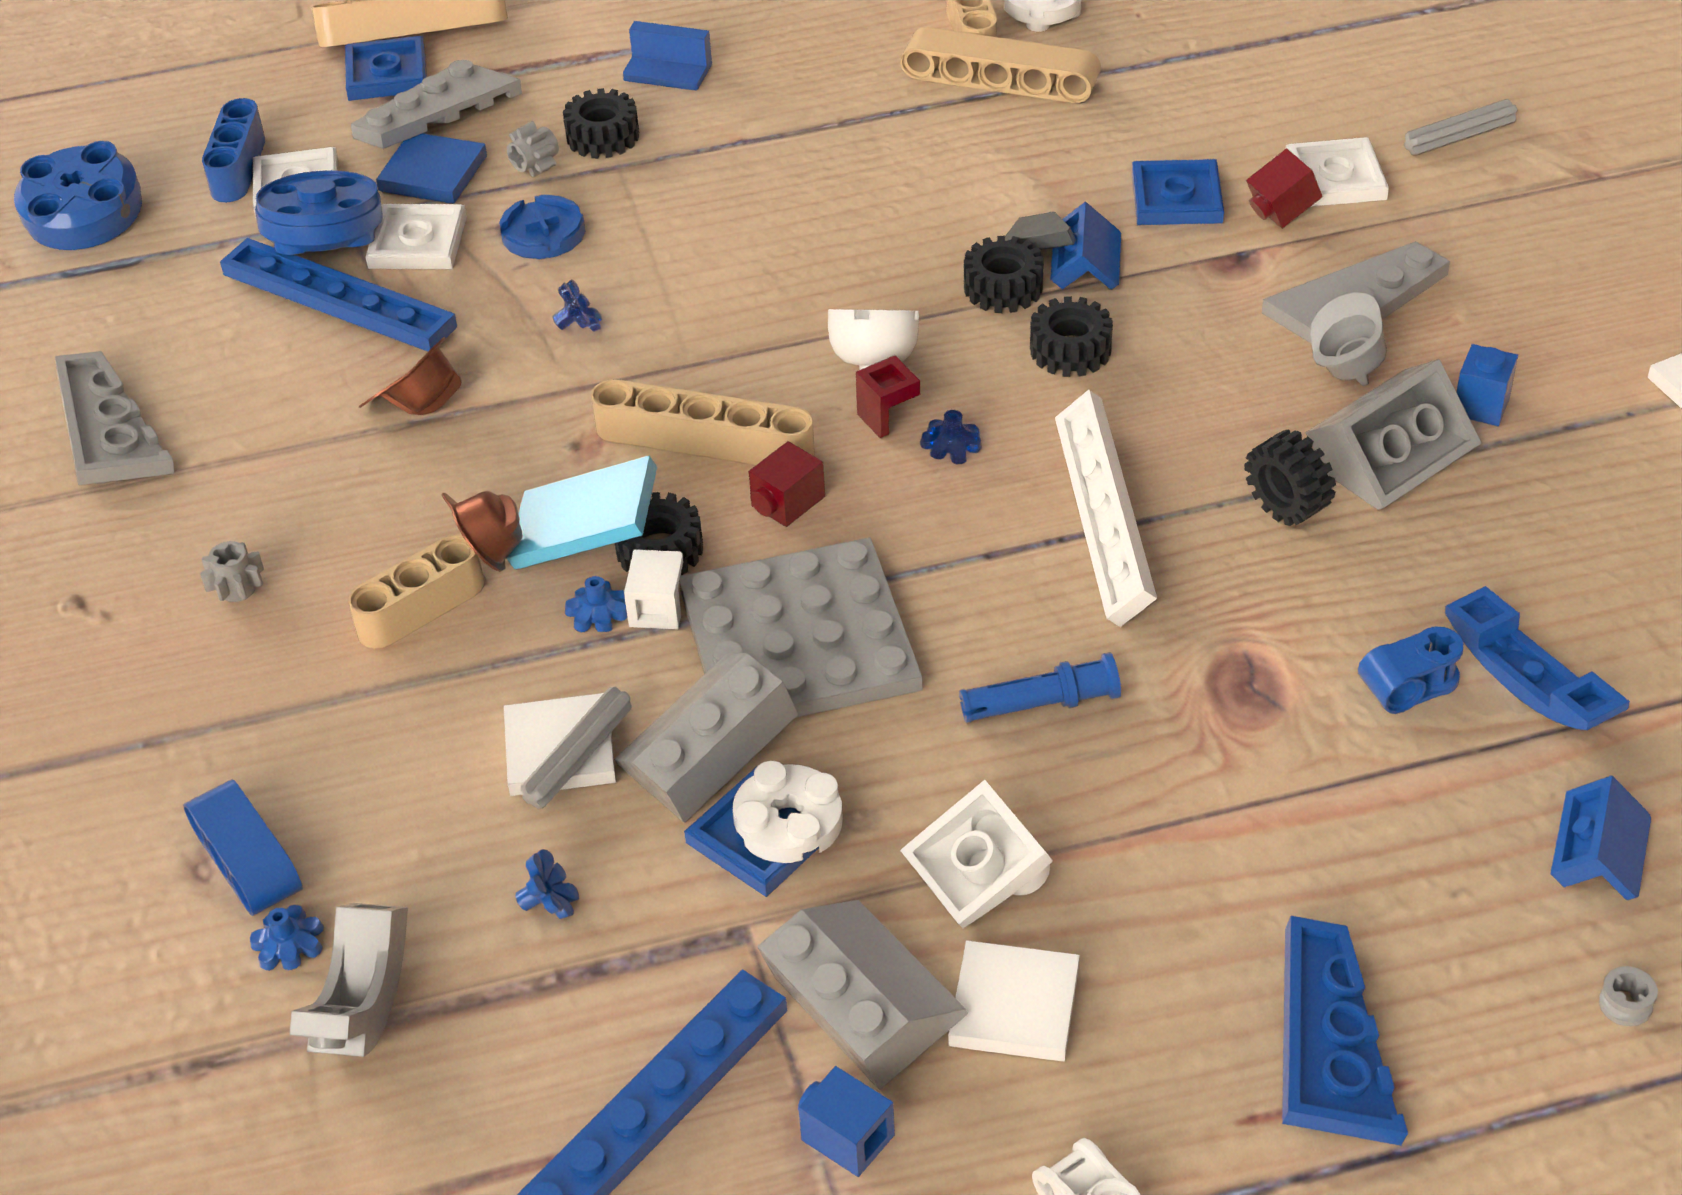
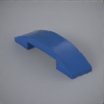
M1484 586L1445 606V614L1453 628L1485 669L1509 692L1545 717L1568 727L1589 730L1629 709L1630 701L1593 671L1580 678L1577 677L1518 629L1520 613L1488 587Z

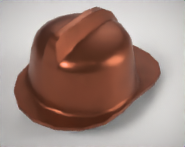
M443 337L407 374L358 407L361 408L379 395L408 414L413 415L433 413L442 407L462 384L461 377L453 369L439 348L446 338Z
M483 491L457 503L449 495L442 493L443 499L452 510L459 531L472 550L492 569L499 572L506 569L505 559L521 542L523 537L519 523L520 517L514 500L508 495H496L490 491Z

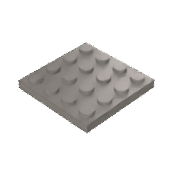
M871 537L680 576V592L704 674L727 653H748L784 682L798 712L796 717L923 691L920 669Z

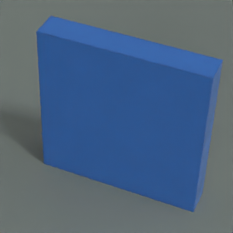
M423 36L345 45L346 92L348 101L395 96L422 83V80L427 77Z
M423 133L404 140L376 178L378 191L455 204L487 157L485 143Z
M1217 160L1132 162L1131 174L1137 225L1223 223L1224 207Z
M754 768L690 825L684 833L685 841L688 845L767 897L819 847L813 851L803 853V860L777 863L757 857L744 846V839L736 832L734 826L733 801L741 785L747 779L754 776ZM782 808L779 810V817L787 819L791 813L800 814L801 812L796 810V808Z

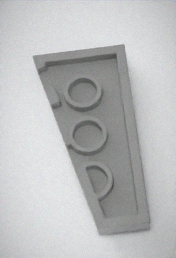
M469 60L454 61L448 68L433 76L424 78L422 83L408 91L398 93L391 101L379 108L369 110L365 116L351 123L353 139L382 149L427 132L428 123L447 124L460 119V110L474 105L479 110L494 105L493 97L506 93V96L509 98L522 94L521 80L474 65Z
M1415 241L1263 299L1262 314L1311 343V323L1316 314L1328 302L1352 292L1367 293L1375 297L1380 306L1382 319H1384L1446 277L1450 261Z
M102 351L55 356L56 371L78 485L102 484L110 481L174 474L173 458L167 450L163 451L158 443L157 434L151 425L147 426L135 401L129 399L125 394L123 383Z

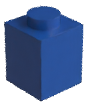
M1471 344L1460 371L1456 392L1470 420L1494 426L1500 425L1511 396L1518 354L1501 351L1493 347Z
M837 1066L821 1082H813L805 1090L799 1101L798 1111L801 1140L857 1177L865 1171L895 1136L893 1102Z

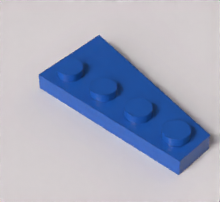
M1290 916L1285 928L1282 1124L1402 1146L1408 1135V1130L1403 1114H1397L1392 1097L1395 1086L1389 1066H1383L1376 1042L1380 1035L1374 1015H1368L1362 994L1365 990V985L1348 927Z

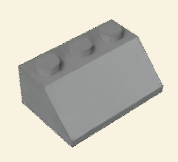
M1440 359L1401 371L1305 432L1314 441L1312 445L1314 450L1321 448L1325 455L1321 457L1322 462H1330L1333 470L1327 473L1328 476L1334 477L1338 483L1377 510L1385 508L1481 444Z
M727 653L614 760L619 767L685 823L798 715V712L784 682L748 653Z
M859 900L801 909L757 946L775 979L879 1090L968 1014L955 997Z

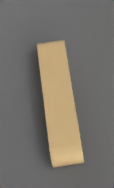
M343 0L311 7L320 47L480 25L508 19L505 0Z
M922 27L913 33L900 60L903 71L911 78L1070 103H1081L1089 98L1101 70V64L1097 56L1087 50L931 27Z
M613 379L602 381L591 392L596 432L599 437L609 442L757 465L789 441L815 456L813 418L808 411L799 407Z

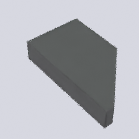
M1055 211L1019 217L1005 236V241H1011L1012 236L1020 237V244L1028 240L1033 243V248L1038 247L1040 250L1073 245L1076 241L1071 228Z

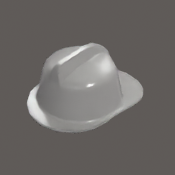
M1362 292L1341 295L1328 302L1316 314L1311 323L1310 336L1313 358L1316 364L1326 367L1337 379L1342 381L1356 379L1362 386L1368 385V374L1381 365L1387 353L1380 306L1375 297Z

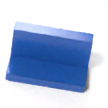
M634 21L629 29L632 57L623 71V80L679 89L698 90L712 66L709 30Z
M1085 201L1062 219L1071 228L1076 241L1073 245L1052 248L1050 280L1063 290L1089 271L1112 290L1119 285L1121 232Z
M1613 775L1566 791L1551 875L1563 887L1602 875L1626 900H1631L1639 897L1651 816Z

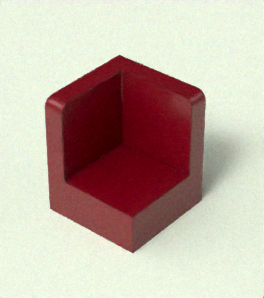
M896 355L856 371L857 415L879 438L889 435V408L921 395L920 380Z

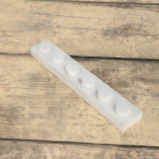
M1088 390L1056 416L1055 420L1106 618L1121 627L1157 599L1102 398Z

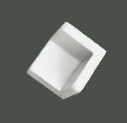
M633 551L624 590L629 627L679 629L681 608L678 585L683 565L681 552Z

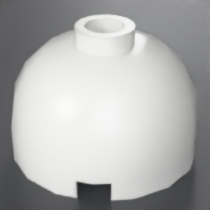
M828 309L829 339L835 354L846 363L859 365V370L894 355L903 362L911 355L917 343L919 311Z

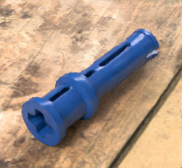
M1111 652L1103 653L1100 660L1070 665L1068 661L1060 662L1058 666L1054 667V672L978 688L959 690V698L963 700L960 702L966 723L1060 702L1063 707L1074 708L1082 700L1109 695L1111 699L1121 697L1119 672Z

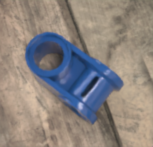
M1437 626L1427 628L1405 639L1372 649L1360 661L1358 675L1387 712L1392 714L1402 713L1417 704L1438 696L1447 695L1457 688L1460 672L1456 662L1463 655L1464 642L1458 633L1449 628Z

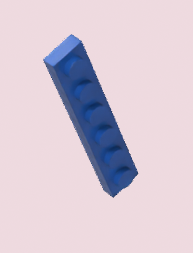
M246 238L220 261L224 276L427 352L443 337L447 338L457 328L455 313L302 257L280 254L275 251L274 247L250 238Z
M742 969L517 1195H609L787 1012L786 997Z

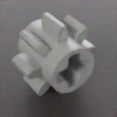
M531 121L509 134L513 142L507 145V155L516 170L524 172L529 169L531 176L535 177L556 165L553 156L558 154L559 146L556 137L547 127L537 129L534 121Z
M227 541L220 543L211 549L209 556L202 558L205 570L200 575L205 591L216 590L220 601L238 602L245 600L254 593L256 587L263 585L260 573L264 570L260 553L257 551L248 554L246 545L243 542Z

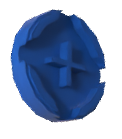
M555 195L535 196V202L527 204L524 203V200H520L509 207L499 221L503 245L511 253L523 258L545 259L562 255L576 247L582 241L586 232L583 213H580L579 206L574 201Z

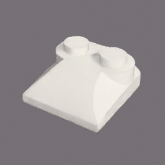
M985 780L900 850L963 929L1009 898L1012 894L1027 895L1039 889L1045 883L1049 875L1050 864L1053 862L1046 851Z

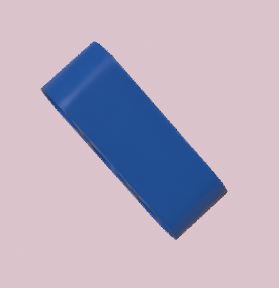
M238 98L223 105L202 157L210 194L218 202H234L246 195L253 178V157L261 156L265 145V134L258 106L251 99Z
M231 779L183 804L185 814L198 839L251 916L264 911L303 889L299 875L290 858L235 780Z

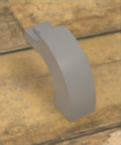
M350 903L336 907L333 951L323 990L313 1004L291 1011L290 1035L308 1037L307 1052L364 1057L374 1049L386 1027L398 988L405 947L408 907Z

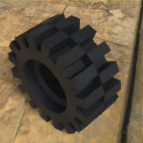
M604 88L597 89V94H592L590 90L584 91L583 98L575 95L572 97V102L568 101L565 104V110H563L566 141L573 152L578 150L579 155L583 157L591 153V158L595 159L599 158V154H605L606 158L613 157L612 152L616 151L621 155L626 152L625 147L631 149L635 146L634 141L639 139L637 106L633 98L629 99V95L625 92L618 96V90L615 89L605 93Z
M1005 235L997 236L996 242H992L991 238L988 237L983 239V246L976 242L971 246V251L967 250L965 253L964 293L966 297L970 296V302L973 305L980 302V309L985 311L990 306H993L994 313H1002V308L1005 307L1009 308L1010 313L1017 312L1018 305H1021L1024 309L1030 307L1031 301L1037 302L1040 298V293L1043 292L1044 260L1038 247L1033 248V243L1028 240L1020 244V237L1012 236L1011 241H1005Z
M1072 296L1064 297V303H1059L1054 298L1049 300V307L1041 304L1038 307V312H1033L1030 322V355L1032 360L1036 359V365L1041 369L1048 365V373L1055 375L1058 369L1062 370L1063 377H1070L1071 371H1077L1078 377L1085 376L1086 368H1089L1093 373L1100 370V364L1106 365L1112 351L1113 321L1112 318H1109V311L1106 308L1100 310L1101 304L1096 301L1090 306L1087 305V298L1080 297L1078 302H1072Z
M1289 429L1283 430L1256 446L1247 454L1246 459L1248 462L1244 464V470L1251 474L1246 477L1247 484L1253 485L1256 489L1252 492L1254 499L1261 498L1264 502L1261 508L1266 513L1272 510V518L1277 522L1284 520V524L1288 526L1294 523L1298 525L1332 503L1330 500L1335 497L1336 493L1331 489L1336 486L1335 478L1327 474L1333 470L1330 462L1323 463L1321 457L1325 455L1321 448L1314 451L1312 448L1314 441L1308 436L1302 440L1301 432L1296 430L1291 433Z
M652 492L643 535L615 543L617 560L621 562L622 569L626 572L629 571L634 550L681 552L683 556L681 576L688 572V564L695 567L699 562L698 555L702 556L701 520L696 506L690 507V500L685 497L677 502V497L674 493L668 492L666 499H661L660 492ZM657 533L671 534L663 539L653 540L645 538Z

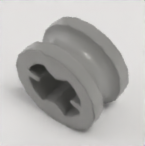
M1630 966L1617 967L1611 970L1604 979L1603 989L1599 997L1601 1011L1616 1024L1638 1026L1645 1023L1652 1015L1658 988L1652 977L1641 969ZM1620 991H1629L1631 998L1637 1002L1626 1001L1625 994Z

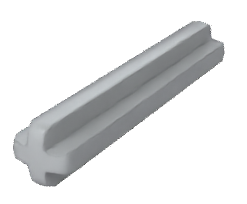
M1504 99L1408 131L1405 134L1406 142L1404 146L1406 150L1410 151L1411 155H1419L1511 124L1516 120L1515 113L1517 112V107L1512 105L1509 99Z
M616 687L608 688L521 785L522 798L527 804H532L537 809H541L552 800L631 710V697L627 692L620 691Z

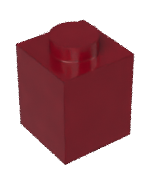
M1287 148L1246 180L1253 196L1249 199L1253 210L1261 219L1266 220L1269 217L1282 229L1323 197L1313 170Z
M789 441L748 471L751 506L761 515L770 517L785 527H788L825 497L823 461Z

